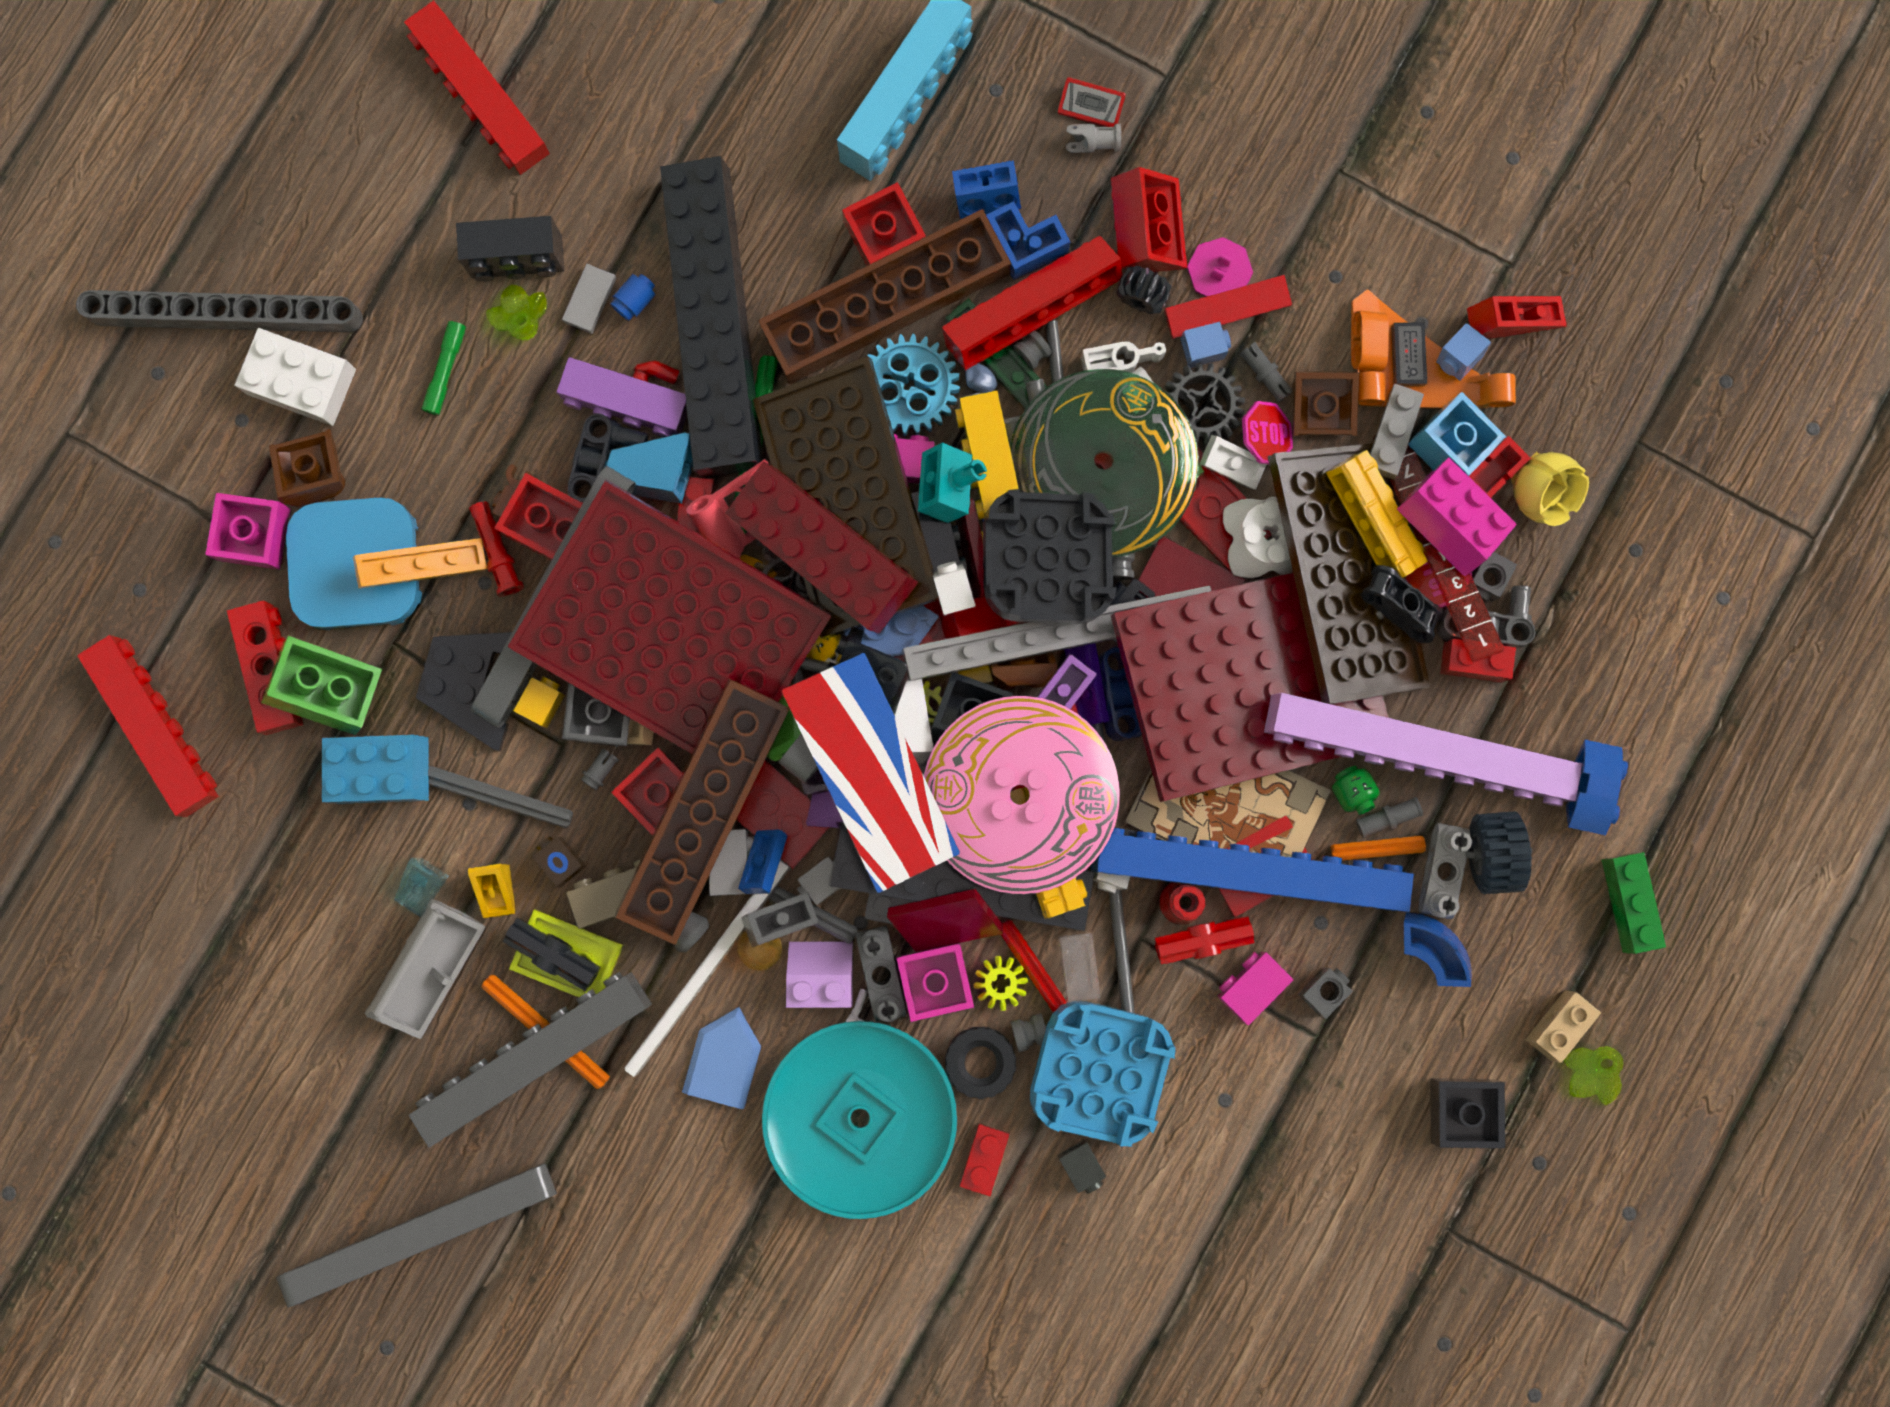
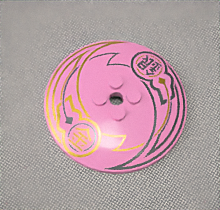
M1031 696L1003 697L985 702L967 711L956 719L939 738L930 754L924 772V778L960 851L959 855L947 861L953 868L971 881L999 892L1011 894L1038 893L1061 886L1085 871L1103 851L1113 832L1118 815V775L1112 756L1103 739L1077 713L1063 705L1043 698ZM1016 785H1024L1029 790L1030 797L1024 804H1016L1010 797V792Z

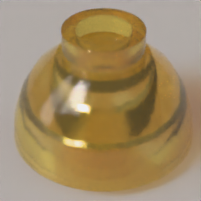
M746 931L741 935L737 945V953L741 962L749 969L756 971L767 970L774 966L779 960L782 951L779 938L752 948Z

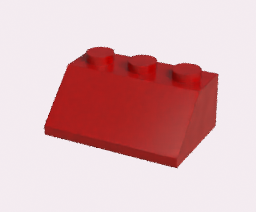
M1137 167L1112 177L1111 196L1114 207L1117 255L1121 258L1122 269L1127 270L1128 267L1140 266L1144 269L1149 268L1153 272L1186 269L1187 259L1179 178L1142 167Z

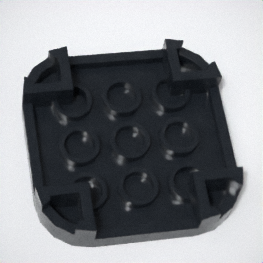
M1013 489L996 498L985 513L983 522V588L986 602L992 611L1003 619L1015 622L1080 624L1091 622L1101 616L1115 599L1116 587H1113L1112 527L1115 525L1113 512L1109 513L1105 505L1094 498L1095 494L1082 492L1080 495L1027 493L1020 492V489Z

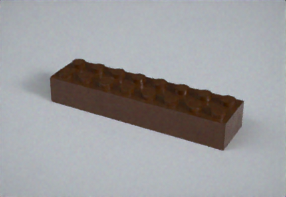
M981 209L759 319L758 322L788 384H791L1010 275L1011 262L986 214Z
M728 678L619 903L615 918L676 945L790 709L788 706Z

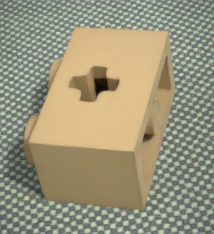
M1565 990L1525 1040L1549 1060L1562 1063L1601 1012L1577 992Z

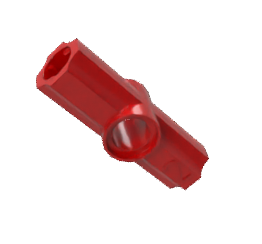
M1248 916L1216 924L1215 922L1187 927L1185 931L1154 938L1157 957L1161 965L1192 957L1200 959L1221 954L1223 950L1255 943L1252 924Z

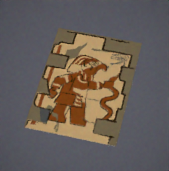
M1150 769L1125 822L1144 832L1156 833V837L1163 841H1168V835L1187 838V844L1199 845V840H1210L1219 842L1218 848L1227 849L1230 847V844L1243 840L1287 815L1293 828L1250 848L1249 852L1261 853V848L1281 850L1280 856L1292 857V852H1303L1331 790L1288 770L1160 802Z

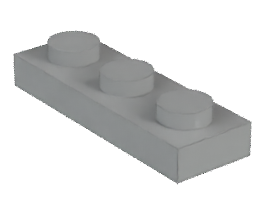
M1395 383L1391 388L1370 452V456L1378 464L1380 475L1395 480L1398 476L1424 396L1421 392Z

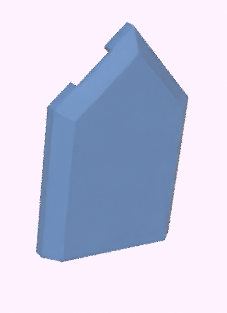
M924 606L896 614L889 620L880 634L867 630L864 626L859 627L858 629L864 631L861 643L885 654H891L892 657L903 655V648L916 646L921 643L939 616Z
M740 1007L699 1030L682 1093L739 1109L745 1108L761 1045L746 1021Z

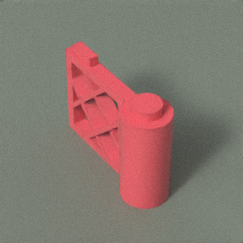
M765 459L712 495H704L695 499L686 510L702 537L739 559L744 546L756 538L749 532L744 534L741 526L725 514L729 506L724 498L734 491L741 492L744 488L742 486L748 483L762 462L769 464Z

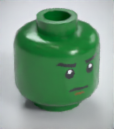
M1351 766L1334 777L1336 781L1332 785V790L1345 812L1357 811L1358 815H1362L1375 808L1374 801L1379 797L1380 791L1367 769H1358L1357 766Z

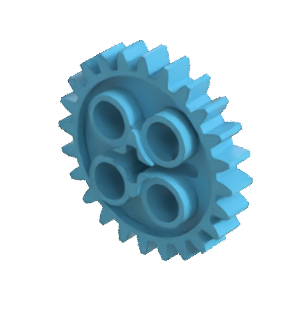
M900 334L897 344H894L890 338H887L888 348L884 349L880 345H876L878 356L876 357L872 354L867 356L872 358L881 392L887 388H892L898 393L893 400L884 399L893 433L898 427H902L903 436L907 435L909 428H913L915 434L919 435L921 426H924L927 431L931 432L932 421L940 426L943 424L940 416L941 413L946 416L951 415V410L947 404H957V399L951 394L959 393L960 386L951 383L959 380V373H950L956 367L955 361L946 363L949 352L944 351L939 354L938 342L930 348L928 346V337L926 336L921 343H916L915 334H912L910 342H905L903 335ZM896 360H904L909 365L907 369L901 372L891 367ZM926 370H933L937 373L938 377L933 382H926L921 378V374ZM883 375H890L895 380L884 379ZM909 380H913L914 386H911L909 391L905 390L904 384H907ZM925 391H934L936 394L931 396ZM914 399H923L927 406L921 411H915L910 407V403Z

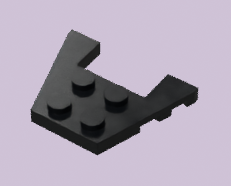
M512 632L433 637L416 698L492 749L501 752L509 724L505 723L501 728H497L472 713L471 708L490 673L495 653L501 654Z

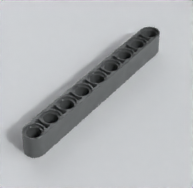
M88 290L81 293L76 301V309L79 314L98 326L257 330L261 328L273 331L354 332L360 328L363 322V314L350 299L342 296ZM100 303V309L92 314L94 305ZM132 304L131 310L123 314L125 306ZM163 304L162 311L154 315L155 308ZM194 305L192 314L185 316V310L189 306ZM226 306L223 315L216 317L215 314L218 308ZM252 307H257L255 315L247 318L248 310ZM288 307L287 315L278 319V312ZM319 308L318 316L314 319H309V313L313 309ZM351 309L350 316L347 319H339L342 311Z
M606 466L595 480L472 705V713L497 728H501L508 720L538 666L536 663L508 648L510 641L604 481L607 479L630 494L635 489L636 483L609 466Z
M544 1163L277 1276L276 1279L286 1306L289 1308L556 1195L557 1192L547 1166Z

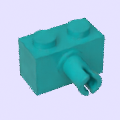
M940 443L922 452L918 512L947 523L969 514L970 484L985 479L987 474L983 472H987L984 463L977 459L972 461L971 454L945 443Z

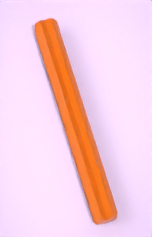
M490 975L483 982L482 989L528 1029L537 1024H540L543 1029L550 1024L496 975ZM582 1051L565 1060L566 1063L596 1089L602 1088L610 1078L602 1068Z

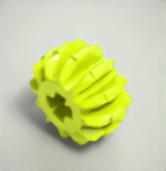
M995 956L996 967L992 968L988 960H985L983 964L989 972L987 974L981 970H976L975 972L978 977L985 979L984 982L973 984L975 989H986L978 995V999L982 1001L990 995L991 998L988 1002V1008L990 1009L995 1006L996 999L1000 1000V1009L1005 1011V999L1009 998L1011 1004L1017 1006L1018 1001L1012 995L1014 993L1020 996L1026 995V991L1017 988V984H1026L1028 979L1026 977L1016 979V975L1021 973L1024 968L1020 965L1011 971L1010 968L1014 962V959L1011 957L1007 959L1005 967H1002L1001 956ZM998 974H1004L1003 978H1009L1010 981L1009 985L1004 986L1003 992H997L998 988L995 987L993 989L991 985L992 981L997 980Z

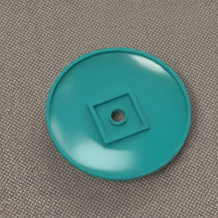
M871 1021L843 1022L828 1026L809 1035L798 1043L781 1061L772 1076L764 1099L762 1114L763 1137L767 1153L775 1171L785 1185L801 1200L824 1213L849 1219L876 1218L894 1213L912 1204L926 1193L939 1178L950 1158L957 1131L956 1102L950 1081L943 1067L920 1041L900 1029ZM864 1109L868 1112L870 1121L866 1126L858 1127L852 1123L851 1114L854 1110Z

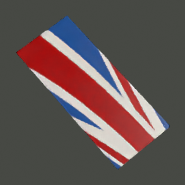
M865 653L782 690L783 696L877 893L960 854Z

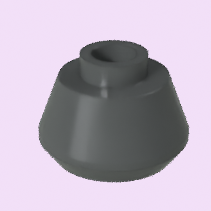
M691 912L676 945H674L678 952L686 953L710 927L706 917Z

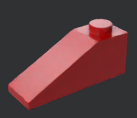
M1492 296L1466 308L1470 326L1485 338L1506 337L1567 326L1561 296Z

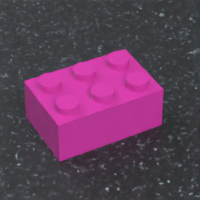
M1450 457L1428 474L1397 508L1464 576L1485 562L1517 525Z

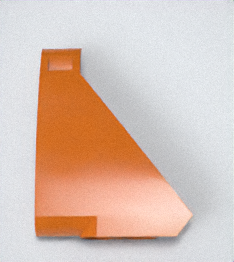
M1368 289L1351 301V364L1353 369L1359 372L1358 404L1385 407L1391 388L1394 385L1391 325L1393 323L1408 322ZM1425 336L1427 384L1425 386H1404L1424 394L1420 408L1442 409L1444 405L1461 392L1478 408H1501L1516 404V376L1514 374L1496 373L1490 375L1488 372L1481 375L1471 369L1459 381L1454 376L1446 374L1440 365L1436 363L1442 348Z

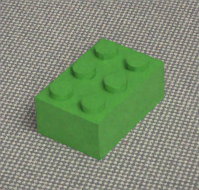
M288 636L282 644L261 703L356 735L363 726L382 669Z

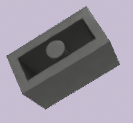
M808 892L741 917L752 948L819 923Z

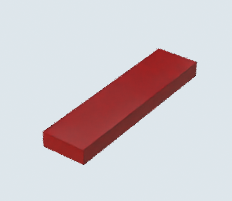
M1285 275L1167 307L1164 309L1171 339L1181 337L1185 330L1216 322L1225 325L1292 305Z

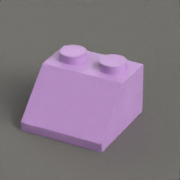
M789 942L786 974V1008H851L853 1006V942Z

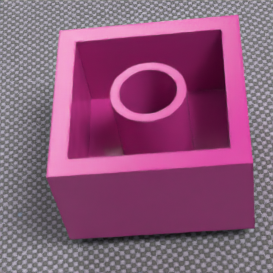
M216 493L205 555L220 562L280 570L291 508L279 501Z
M960 943L897 957L911 1022L974 1008Z

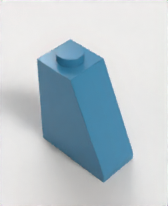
M681 433L611 450L604 468L609 466L634 481L636 486L632 495L682 504L693 468L690 434Z

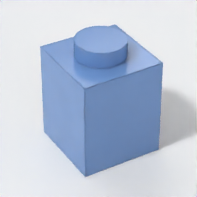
M1220 322L1185 330L1180 339L1187 365L1190 368L1195 367L1196 363L1199 362L1204 365L1223 360L1228 353V348H1231L1229 333L1227 330H1222Z
M1466 323L1442 348L1436 363L1440 365L1446 374L1454 376L1461 381L1484 357L1491 342Z

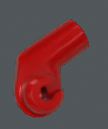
M654 360L637 364L633 368L634 374L632 377L648 382L649 377H657L674 385L679 370Z

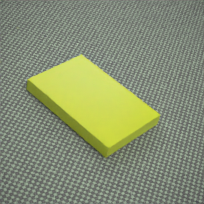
M534 909L528 922L530 925L545 934L550 933L567 942L573 947V951L596 963L601 969L587 991L580 989L559 975L554 976L534 965L531 962V958L516 951L509 969L577 997L584 995L592 989L596 994L605 989L606 986L603 982L611 977L624 945L586 929H578L576 925Z

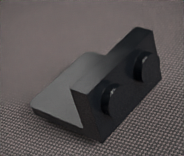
M852 626L848 635L842 634L834 652L839 655L835 663L829 661L825 670L865 653L890 705L907 671V664L902 660L862 644L864 631Z

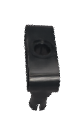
M594 414L588 417L584 423L580 441L574 453L567 489L569 496L583 503L586 497H577L579 487L590 485L592 488L598 475L604 469L611 450L618 445L627 447L648 442V433L624 428L621 423L608 419L602 414ZM597 426H607V432L603 437L596 438L593 436V431Z

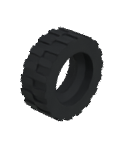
M975 1026L963 1030L952 1040L946 1052V1073L956 1090L960 1093L962 1092L967 1097L978 1099L992 1098L996 1094L1002 1093L1013 1080V1075L1016 1071V1056L1008 1039L999 1031L985 1026ZM978 1046L989 1048L995 1054L997 1061L994 1072L982 1079L971 1076L965 1068L967 1053Z

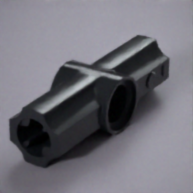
M517 918L510 926L503 940L508 946L531 958V962L540 969L554 976L559 975L584 991L589 989L601 969L596 963L573 951V947L567 942L550 933L545 934L520 918Z

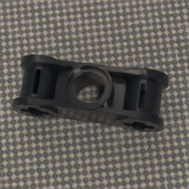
M1385 565L1374 566L1371 571V582L1368 587L1363 589L1362 599L1405 631L1413 640L1420 643L1433 642L1435 637L1434 629L1437 622L1443 618V609L1425 597L1391 567Z

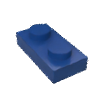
M780 829L756 831L738 887L739 890L745 894L770 893L788 837L786 833Z

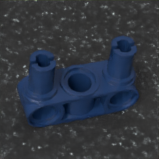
M1114 647L1098 656L1107 703L1106 709L1108 710L1110 720L1105 722L1104 726L1107 735L1112 740L1123 741L1139 738L1142 736L1120 650L1119 647ZM1109 656L1114 657L1118 661L1117 671L1109 667L1107 663ZM1119 718L1125 719L1128 723L1127 733L1119 730Z

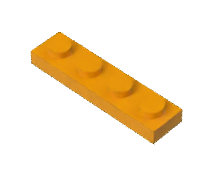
M481 538L353 556L359 589L481 572L487 569Z

